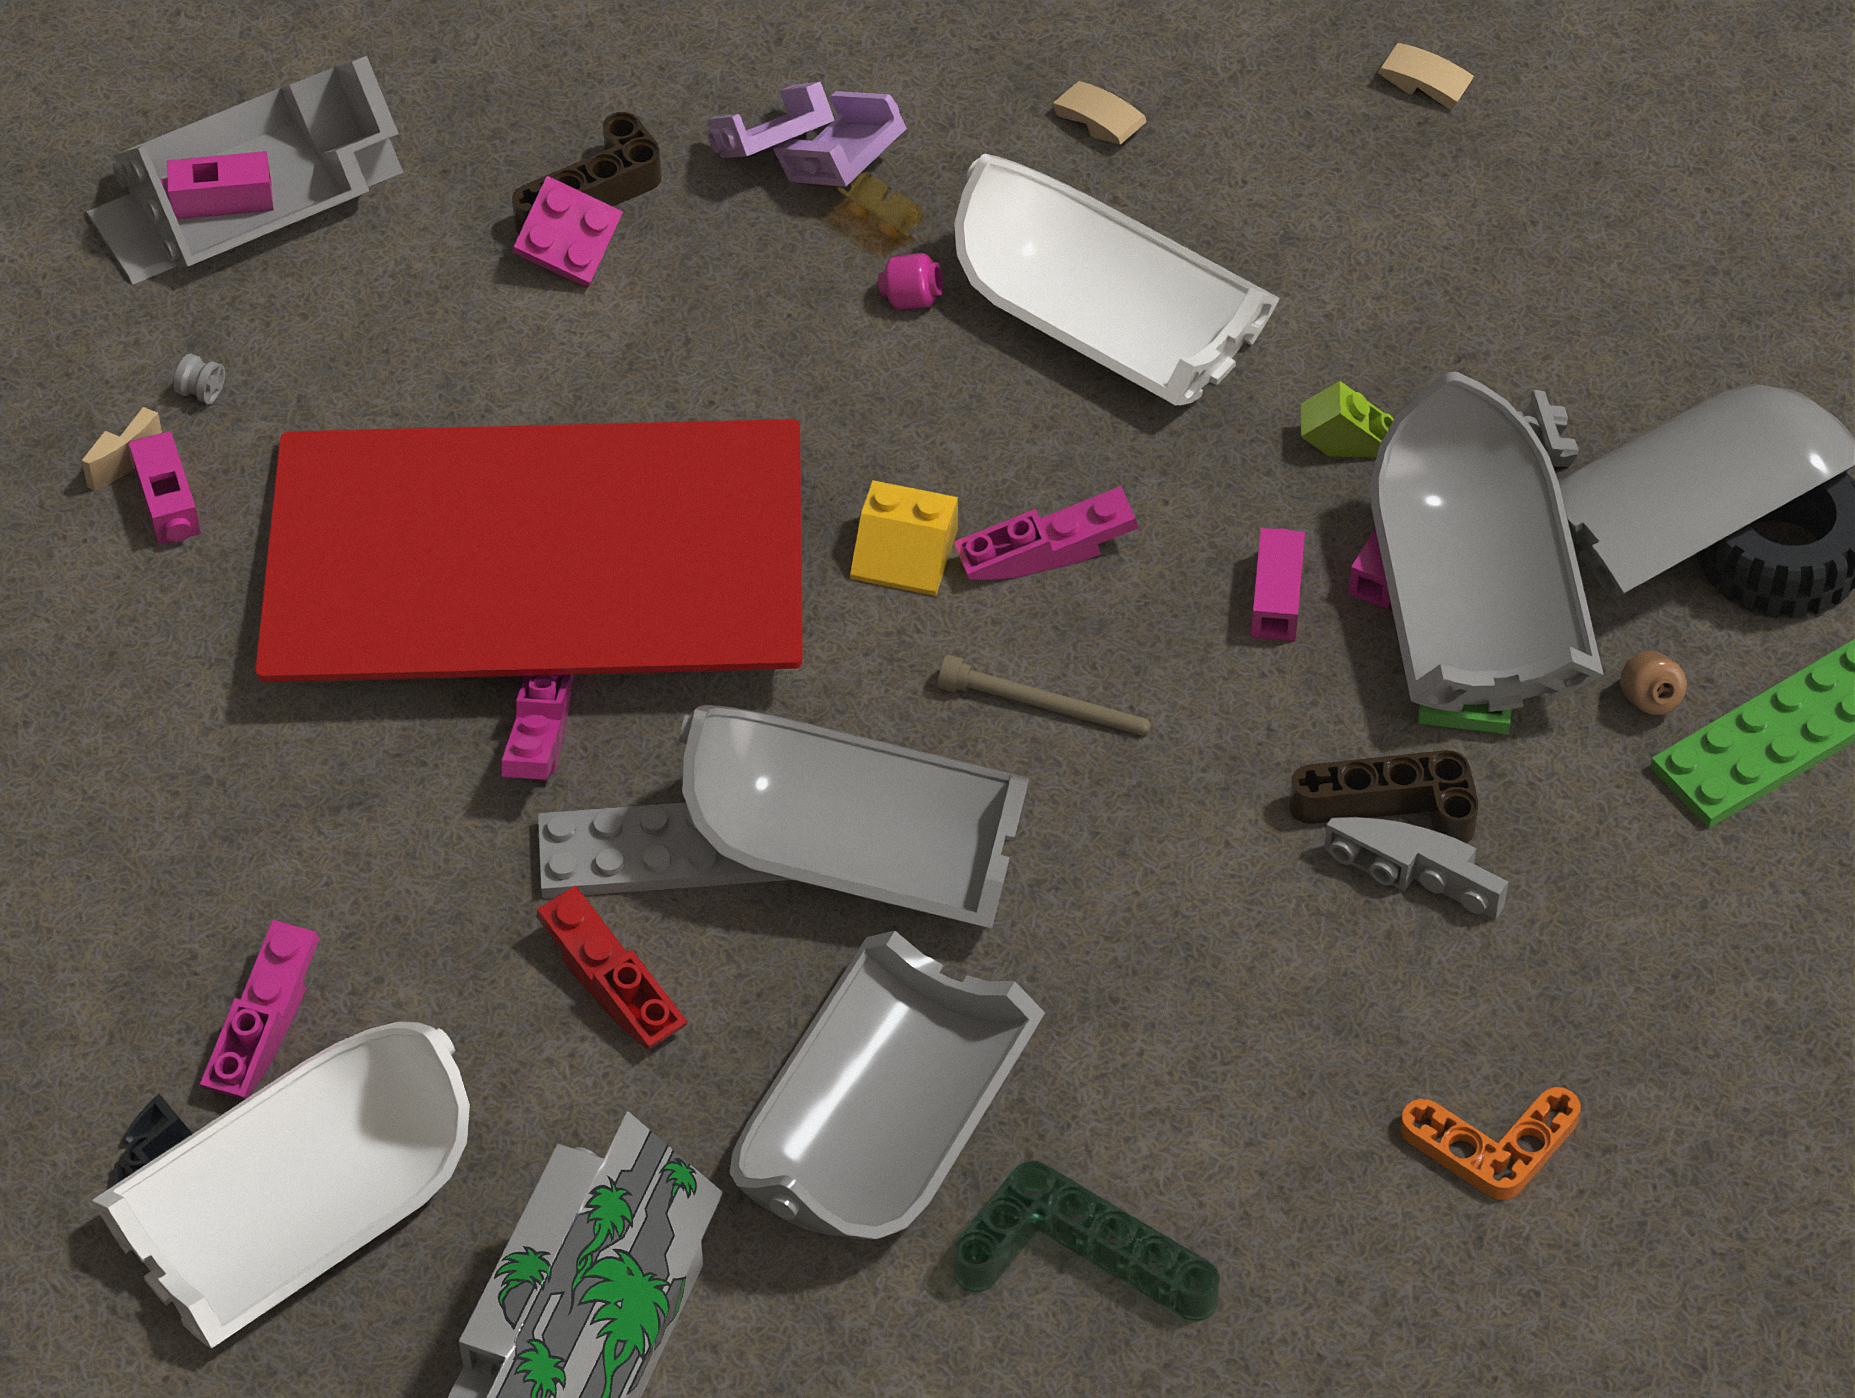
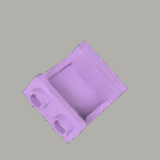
M821 81L795 84L779 90L788 114L751 129L745 130L739 114L716 116L708 119L707 122L710 129L707 130V137L712 149L719 153L721 158L749 156L835 121Z
M835 91L830 96V100L837 112L835 121L831 122L812 141L788 139L773 147L788 180L795 183L846 187L907 129L899 113L898 105L889 94Z

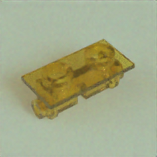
M869 172L860 173L850 182L852 188L849 192L840 186L837 188L848 199L845 207L855 215L865 220L870 214L879 220L876 227L894 240H897L899 235H902L912 243L915 241L908 233V230L911 226H918L924 216L917 203L912 202L897 191H894L887 203L883 202L891 188Z

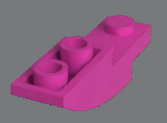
M1119 486L1042 518L1039 517L1037 510L1033 509L956 540L954 544L969 579H1007L1022 577L1099 556L1101 553L1098 544L1139 527L1122 487Z
M574 675L524 676L516 700V719L502 758V777L548 780L549 774H555L565 735Z
M272 920L241 999L234 998L201 1080L200 1085L202 1088L245 1100L257 1087L272 1063L307 989L303 980L319 942V937L315 931Z

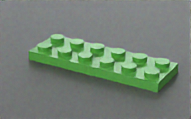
M1855 639L1655 755L1651 759L1650 768L1708 828H1711L1854 743Z

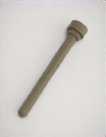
M950 654L945 656L940 669L937 688L944 691L956 693L957 690L966 691L967 688H971L1140 736L1148 734L1151 728L1150 722L1143 717L973 671V666L965 664L964 658Z

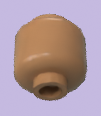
M1643 651L1635 654L1626 662L1621 672L1620 685L1623 695L1638 709L1650 715H1663L1673 711L1681 704L1686 694L1687 680L1681 667L1666 655L1657 651Z

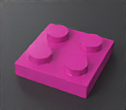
M546 176L511 252L588 288L623 211Z

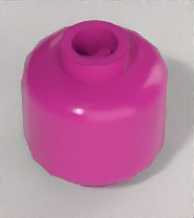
M924 253L893 256L887 261L885 272L879 273L878 287L882 298L887 297L891 306L896 310L931 307L936 297L941 296L943 292L941 267L938 262H933Z

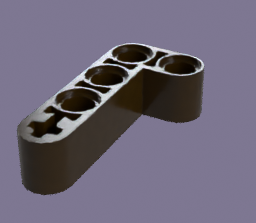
M616 112L607 116L603 122L605 151L546 175L613 207L651 191L660 184L662 178L660 148L635 115L628 112ZM546 176L522 185L513 193L514 223L519 234Z
M1442 750L1301 766L1292 776L1289 810L1294 818L1307 824L1326 823L1331 818H1373L1429 812L1433 831L1468 843L1475 834L1478 798L1467 759L1461 753Z

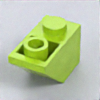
M1341 381L1336 382L1301 403V437L1330 457L1376 458L1379 446L1394 421L1391 415L1382 412L1367 401L1361 393L1355 392Z

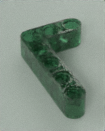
M1026 1161L1014 1168L955 1243L954 1277L957 1284L969 1292L980 1293L989 1290L995 1285L1035 1233L1040 1231L1190 1321L1208 1319L1215 1313L1218 1306L1220 1274L1211 1262L1039 1161ZM1036 1190L1041 1193L1027 1194L1025 1191ZM1069 1214H1076L1081 1217L1077 1219H1070L1065 1216ZM1004 1224L1013 1226V1228L1000 1229L996 1226ZM1114 1238L1119 1239L1123 1242L1109 1243L1105 1240ZM980 1259L985 1261V1263L978 1265L968 1263V1261ZM1158 1263L1164 1267L1151 1268L1147 1264ZM1201 1288L1205 1290V1292L1193 1293L1187 1289Z

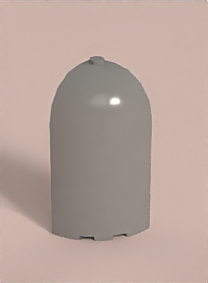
M1449 372L1440 376L1422 390L1396 416L1379 446L1371 476L1372 513L1411 702L1426 707L1460 712L1463 704H1487L1488 711L1492 712L1524 707L1522 699L1548 692L1552 699L1558 698L1593 682L1604 674L1557 476L1547 451L1532 427L1506 399L1482 383L1459 372Z
M1750 384L1718 393L1558 480L1572 541L1583 549V551L1579 552L1580 559L1593 572L1610 600H1613L1816 486L1854 467L1855 438L1834 415L1805 395L1792 389Z
M704 705L697 707L693 716L685 715L679 736V742L686 744L683 759L682 793L695 827L721 855L753 870L992 929L1010 857L1003 856L1001 853L1005 840L1014 842L1029 778L755 711Z
M896 931L866 937L748 1120L732 1152L729 1172L737 1187L763 1208L794 1225L810 1231L852 1239L871 1240L906 1229L931 1202L1045 1015V1012L1015 981H985L967 975L963 982L943 975L941 971L944 965L922 954Z

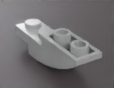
M1359 817L1331 818L1327 823L1324 851L1330 853L1336 861L1342 864H1352L1371 874L1377 882L1383 885H1393L1405 892L1413 879H1415L1427 890L1433 893H1443L1460 902L1468 911L1474 914H1484L1494 920L1497 919L1505 907L1509 882L1475 865L1477 848L1427 828L1384 819Z

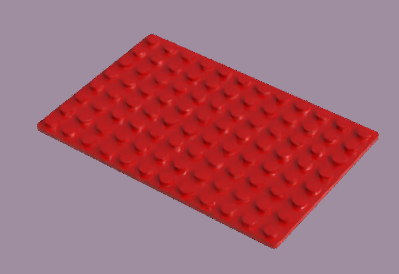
M795 419L287 431L280 436L256 661V676L260 682L797 669L803 664L800 423Z

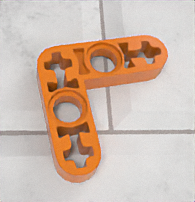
M1553 1087L1547 1089L1540 1094L1499 1143H1497L1438 1103L1429 1099H1417L1405 1106L1402 1112L1400 1131L1403 1138L1409 1144L1486 1195L1497 1200H1507L1514 1198L1522 1191L1573 1132L1579 1121L1581 1103L1578 1097L1566 1088ZM1560 1106L1567 1109L1566 1114H1557L1551 1121L1549 1128L1545 1123L1548 1121L1550 1108L1556 1110ZM1425 1118L1432 1120L1431 1127L1426 1124L1420 1129L1414 1126L1415 1120L1420 1122ZM1437 1134L1442 1137L1440 1143L1436 1142ZM1526 1135L1534 1136L1543 1143L1544 1147L1536 1152H1527L1518 1146L1517 1140ZM1463 1141L1471 1144L1476 1152L1471 1157L1459 1158L1450 1152L1449 1146L1454 1142ZM1511 1158L1515 1164L1512 1167L1510 1179L1504 1177L1500 1181L1493 1178L1494 1172L1501 1174L1509 1166Z

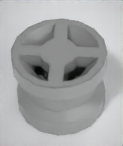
M187 354L180 361L176 369L174 391L182 396L195 395L199 402L212 404L223 388L225 368L218 362L204 363L200 356Z

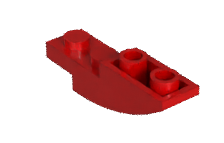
M576 885L537 909L536 917L562 950V961L611 1018L643 1047L649 1050L687 1026L688 1021L632 949L627 952Z

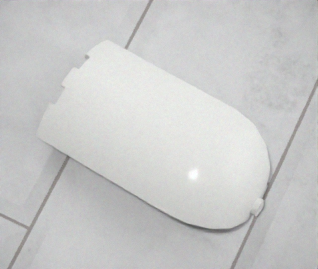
M989 154L981 155L979 159L972 163L968 170V182L961 196L954 227L957 257L970 284L995 306L1174 405L1188 404L1201 398L1203 393L1201 388L1209 382L1217 386L1236 366V361L1232 358L1243 343L1246 342L1252 346L1280 299L1112 207L1041 172Z
M395 1022L371 1028L346 1038L303 1061L94 1198L92 1202L125 1254L133 1250L140 1261L144 1262L150 1270L144 1276L146 1283L165 1305L173 1301L182 1317L183 1326L205 1345L213 1348L423 1206L451 1178L467 1144L470 1109L460 1071L451 1056L455 1053V1048L450 1038L442 1029H435L418 1022Z

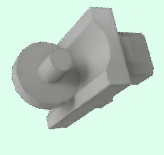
M1533 390L1530 394V405L1525 410L1517 412L1532 427L1547 451L1552 466L1570 467L1579 450L1575 439L1559 437L1567 427L1568 416L1565 407L1549 405L1545 391Z

